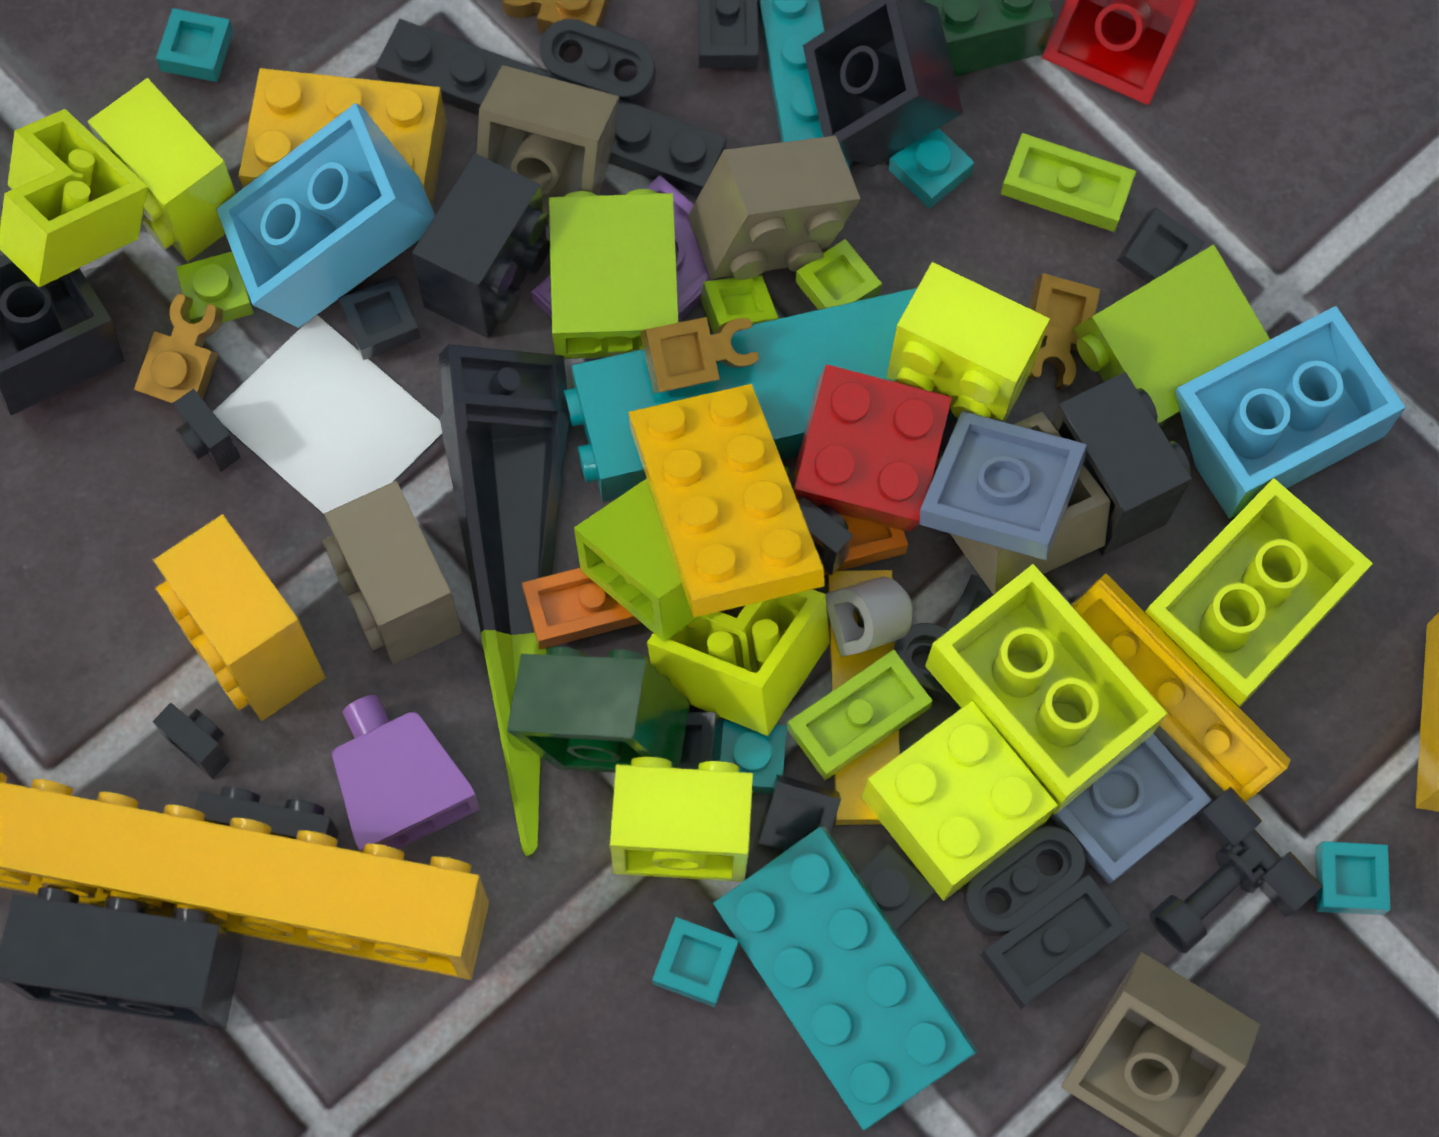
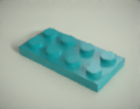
M820 826L713 903L863 1131L878 1123L978 1053L974 1044L825 827Z

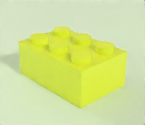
M1273 478L1146 609L1145 613L1240 708L1345 597L1373 563Z
M1034 564L932 644L925 665L961 708L971 701L977 705L1057 803L1058 806L1053 811L1054 815L1148 739L1168 714Z

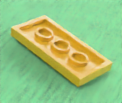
M752 384L628 412L630 430L693 618L824 587V568Z

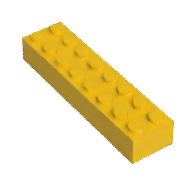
M0 773V888L36 895L38 888L41 887L60 889L79 895L78 903L104 908L106 898L127 899L147 905L146 914L172 918L174 908L194 909L214 915V924L225 927L229 933L472 980L489 900L480 876L471 874V865L446 857H432L430 865L404 861V852L385 845L365 844L363 852L337 848L338 840L336 838L318 832L298 831L296 839L270 835L272 828L269 825L251 819L232 818L230 826L204 822V813L184 806L165 805L162 814L138 809L139 801L125 795L99 792L97 801L72 796L73 789L71 787L45 779H33L31 788L6 783L8 777Z

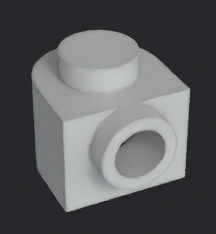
M889 577L862 581L825 593L827 612L841 657L862 653L902 639L910 631L913 614L911 599L907 592L895 580ZM854 610L858 616V625L853 617Z

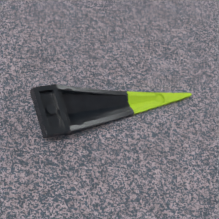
M448 344L439 354L444 413L439 418L521 848L525 856L528 857L538 847L541 756L509 733L507 727L521 653L546 655V648L540 650L538 648L523 595L522 582L552 575L562 472L570 416L563 391L567 390L565 362L563 355Z

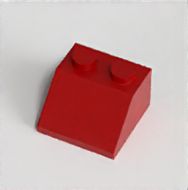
M1066 0L1042 58L1149 105L1185 36L1200 0Z

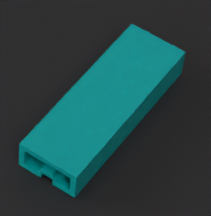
M917 288L752 325L751 328L739 332L736 331L731 338V345L734 351L741 355L758 352L759 360L752 365L741 368H731L717 361L720 380L653 394L644 349L572 365L574 388L563 391L569 409L571 426L583 424L589 443L578 446L585 482L597 481L602 502L617 499L646 479L630 430L629 411L752 384L781 460L798 457L817 379L826 364L892 381L886 378L896 327ZM950 408L946 423L958 420Z

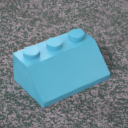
M354 103L216 209L252 305L298 328L420 240L435 217L417 174L365 109L357 103Z
M1337 306L1178 387L1175 391L1195 467L1229 519L1238 515L1273 478L1287 489L1385 437L1406 408Z

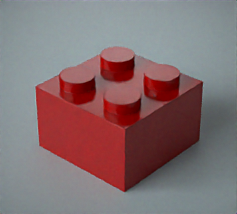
M826 364L817 379L791 483L797 501L802 496H805L817 507L820 504H825L837 513L911 532L920 524V508L931 485L952 397Z

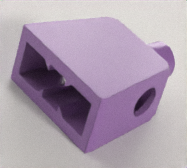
M378 695L362 697L344 708L342 713L355 739L336 747L331 753L354 840L360 852H363L365 844L385 845L399 850L480 810L472 786L416 711L409 712L390 721Z

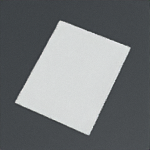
M318 315L304 324L213 411L229 431L323 514L392 483L442 434L441 423L437 417L369 359L363 360L360 351Z

